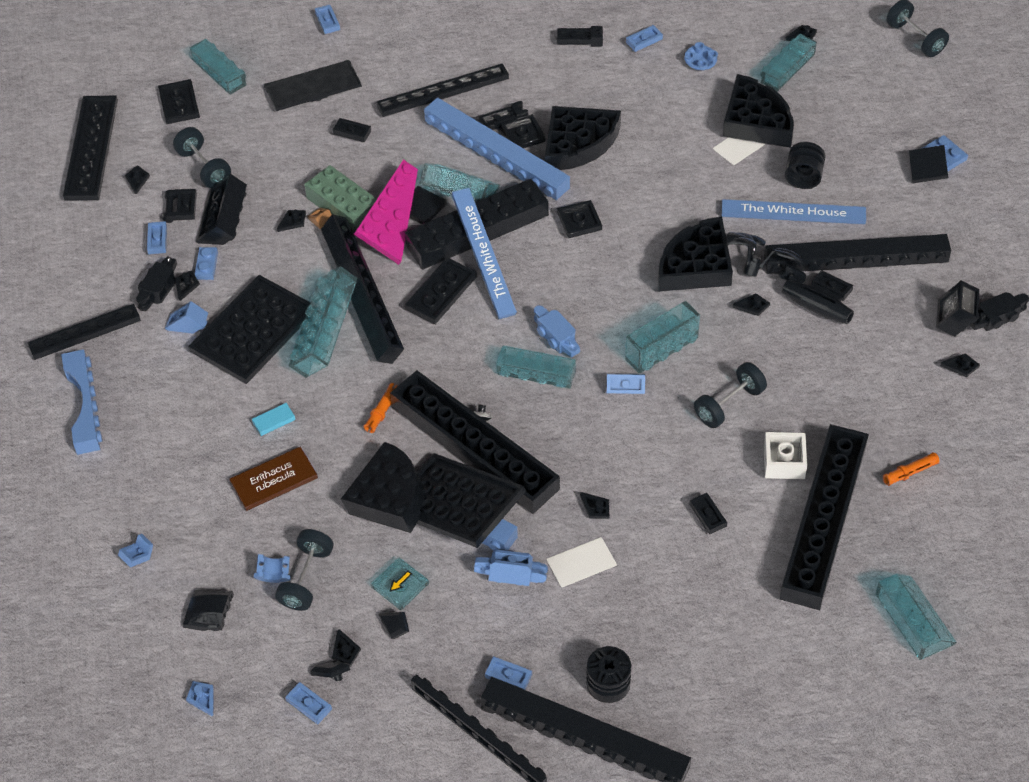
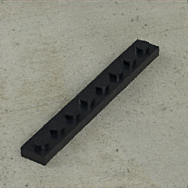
M502 63L377 101V107L382 117H386L432 103L436 98L445 99L509 79V74Z
M417 674L411 679L412 690L527 782H547L546 774L541 768H535L524 755H518L513 751L512 746L508 742L499 740L491 729H485L480 725L476 717L466 714L464 709L458 703H452L443 691H437L433 688L428 679H422Z

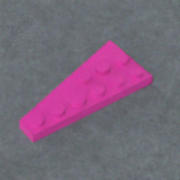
M404 159L354 233L355 236L398 265L402 261L405 232L408 228L418 172L417 168Z

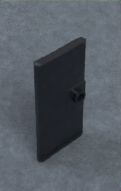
M350 60L264 84V88L276 111L307 102L320 101L328 98V96L362 87Z

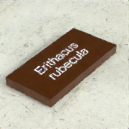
M300 446L229 480L245 510L248 511L317 479L318 476Z

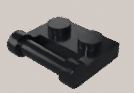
M196 189L167 190L165 192L166 209L163 214V221L171 223L174 220H195ZM175 198H178L176 212H172L173 200H175Z

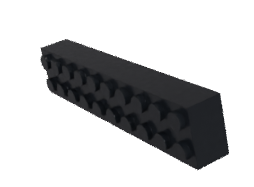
M418 370L390 392L391 406L466 464L524 486L526 492L518 500V503L532 514L539 510L560 490V476Z
M830 424L781 587L780 600L816 610L821 609L869 434Z

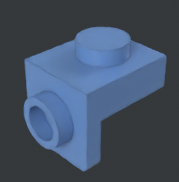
M139 534L136 543L119 549L118 556L131 568L150 560L153 544L143 534Z

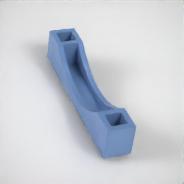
M84 349L61 354L66 378L81 391L83 398L81 413L71 428L74 448L77 455L100 450L99 442H103L101 431L97 429V427H100L99 416L95 415V412L98 411L96 400L93 401L96 391L94 385L91 386V382H94L92 371H89V368L92 367L90 356L86 357Z

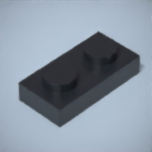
M339 118L333 128L334 135L364 143L371 133V126Z
M704 493L689 501V505L709 535L727 527L726 519L708 493Z

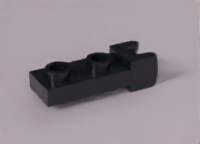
M603 27L557 28V45L591 44V47H602Z
M518 101L512 103L510 107L479 116V122L491 130L501 128V123L525 117L529 114L527 109L523 110V102Z

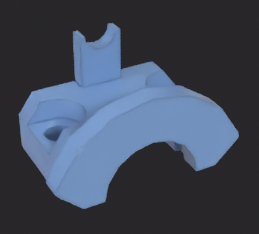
M258 554L257 571L254 573V578L270 583L289 581L291 577L288 575L290 557L284 556L283 558L272 559Z

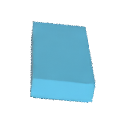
M284 403L253 418L252 422L259 434L263 436L296 419L288 404Z

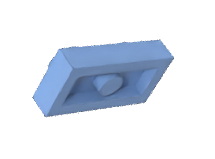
M331 5L315 8V14L324 34L340 30L339 22Z
M652 25L626 37V43L636 52L662 40L663 34Z
M166 221L148 223V254L166 253Z
M199 247L195 276L198 280H214L218 257L217 247Z
M607 373V393L645 394V374Z
M493 656L485 672V678L490 680L491 677L526 690L532 677V671Z
M300 682L285 697L288 703L317 725L332 710L329 703Z

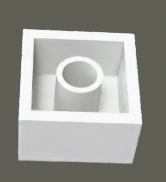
M765 433V478L805 479L807 470L805 433Z

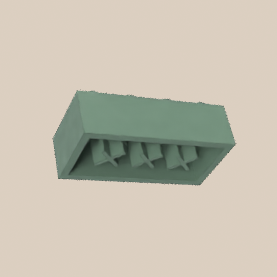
M331 165L304 184L307 199L319 208L329 209L331 214L346 217L353 233H355L377 200V198Z

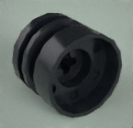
M811 142L794 144L790 148L785 170L786 181L800 189L817 187L822 179L826 158L825 151L819 145Z
M605 646L596 649L589 656L586 667V685L588 692L594 699L604 703H613L623 699L629 692L632 664L629 656L623 650L613 646Z

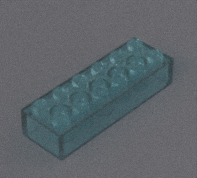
M341 266L331 270L327 275L319 277L316 281V289L311 295L310 306L305 312V320L300 326V334L296 338L295 348L290 354L291 360L288 366L305 378L329 365L358 279Z

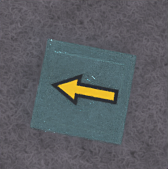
M399 557L371 583V587L399 610H402L429 584V580Z

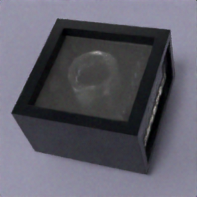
M960 280L938 299L936 328L955 337L970 324L976 322L979 317L980 289Z

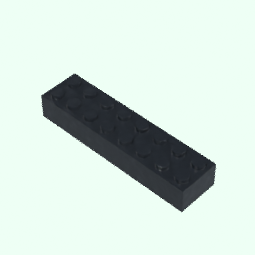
M532 179L523 181L475 202L489 241L549 216L548 200ZM457 210L405 232L406 247L422 270L444 261L447 257L451 258L472 249Z

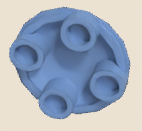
M697 42L695 46L687 49L684 59L691 68L707 70L716 64L718 53L705 46L704 43Z

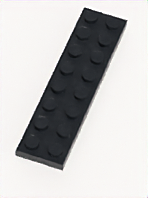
M117 95L83 96L63 192L64 201L99 200L118 103Z

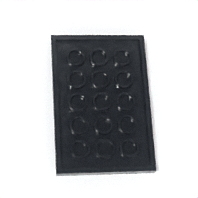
M258 275L188 346V349L193 354L247 384L317 311V307L269 279Z
M433 453L417 471L424 489V504L421 506V515L417 524L478 548L526 491L522 485Z

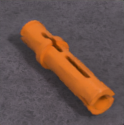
M395 383L389 384L376 408L370 412L371 416L364 425V429L367 432L371 428L369 433H374L379 423L384 420L385 413L391 405L390 392L394 390L393 386Z
M932 452L907 465H900L897 469L883 474V481L888 486L901 480L905 481L910 476L939 464V457L936 453Z

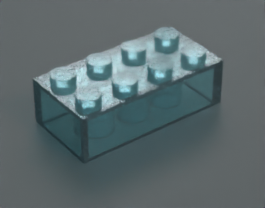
M684 301L626 336L625 360L639 374L645 370H650L653 365L666 360L671 354L679 352L684 346L697 340L700 314L687 301Z

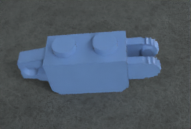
M536 306L534 309V320L538 326V334L544 337L550 347L556 349L559 354L565 352L571 358L579 354L580 347L575 339L576 329L559 311L551 310L548 312L543 306Z
M496 549L492 552L491 557H476L474 572L489 575L488 581L529 586L530 582L543 583L546 581L548 566L545 563L533 562V557L529 553Z

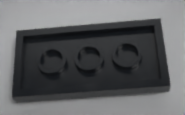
M447 257L406 302L405 309L436 325L477 278V272Z

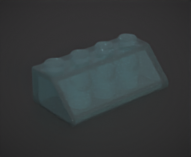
M436 163L424 164L419 184L425 185V189L431 191L435 189L440 190V194L450 196L454 191L469 188L474 202L495 194L500 187V184Z
M895 574L878 582L876 596L919 660L956 645V640L911 576Z

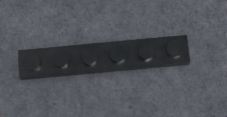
M133 303L27 343L34 360L134 324L141 321Z

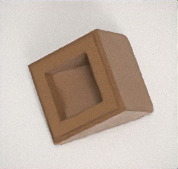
M318 208L308 215L307 218L321 229L332 214L329 209Z

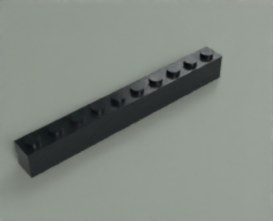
M332 214L321 228L324 239L375 358L378 362L393 364L403 352L404 347L347 218Z
M947 234L765 245L764 259L773 249L785 248L800 254L806 263L804 266L798 261L773 254L765 264L767 274H778L784 271L785 263L802 272L949 262L951 247Z
M491 677L481 696V707L488 713L499 714L507 721H516L529 730L535 729L542 732L546 737H554L562 740L568 746L574 745L579 747L587 754L601 756L609 763L615 762L622 765L626 770L642 773L648 779H656L661 782H684L690 769L691 757L497 678Z

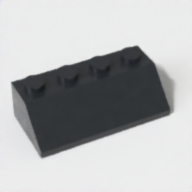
M231 173L209 190L196 239L198 244L224 245L228 241H232L236 236L235 231L240 221L239 215L243 209L242 203L246 196L247 184Z

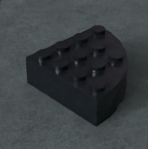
M737 74L724 120L723 136L791 148L794 120L788 103L769 85L764 86L758 83L757 79Z
M552 106L545 162L559 170H566L596 160L615 142L621 126V111Z
M722 216L699 221V224L692 227L688 226L669 241L659 263L658 292L732 285L733 270Z
M384 442L342 496L341 501L349 515L411 533L421 515L420 509L422 504H424V489L412 461L405 452L392 444Z

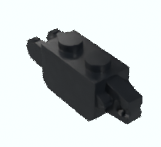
M167 256L161 263L156 261L149 268L145 278L140 281L136 301L139 303L138 308L141 311L148 310L153 303H162L176 283L174 270L177 266L176 259Z
M1005 292L981 302L978 310L979 317L970 326L973 330L985 328L986 331L997 329L1005 323L1014 322L1018 319L1019 314L1026 310L1029 295L1020 293V295L1013 296L1011 293Z

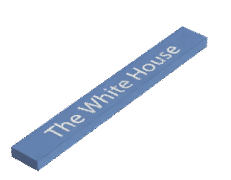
M466 188L452 192V198L498 319L516 315L517 311L470 189Z
M722 199V217L866 224V207Z

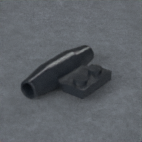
M823 270L812 280L811 286L787 280L782 288V293L791 300L824 318L849 324L854 315V311L841 302L853 291L854 285Z

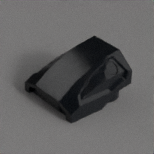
M195 590L184 618L183 627L199 631H222L225 625L226 613L231 607L230 601L234 597L233 591Z

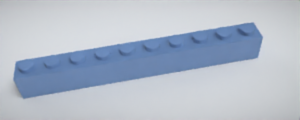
M436 98L424 109L425 121L429 125L436 127L442 133H446L454 140L461 142L467 148H471L480 156H484L492 163L514 174L520 180L532 179L540 191L548 197L558 200L570 189L569 175L443 100Z

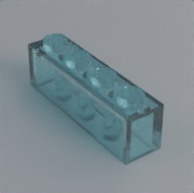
M799 34L795 39L793 38L790 44L783 48L777 57H774L767 66L763 67L760 73L761 84L769 85L778 92L815 55L817 42L802 34Z
M204 39L190 47L192 60L230 95L246 86L245 72L239 69L232 60H229L224 52H220L214 43Z
M502 345L496 363L498 375L554 385L560 388L571 389L576 373V359Z

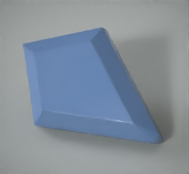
M193 681L186 701L208 715L213 716V685Z

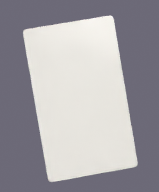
M728 137L713 149L731 164L736 165L764 146L765 143Z
M602 537L547 558V562L561 587L617 566Z

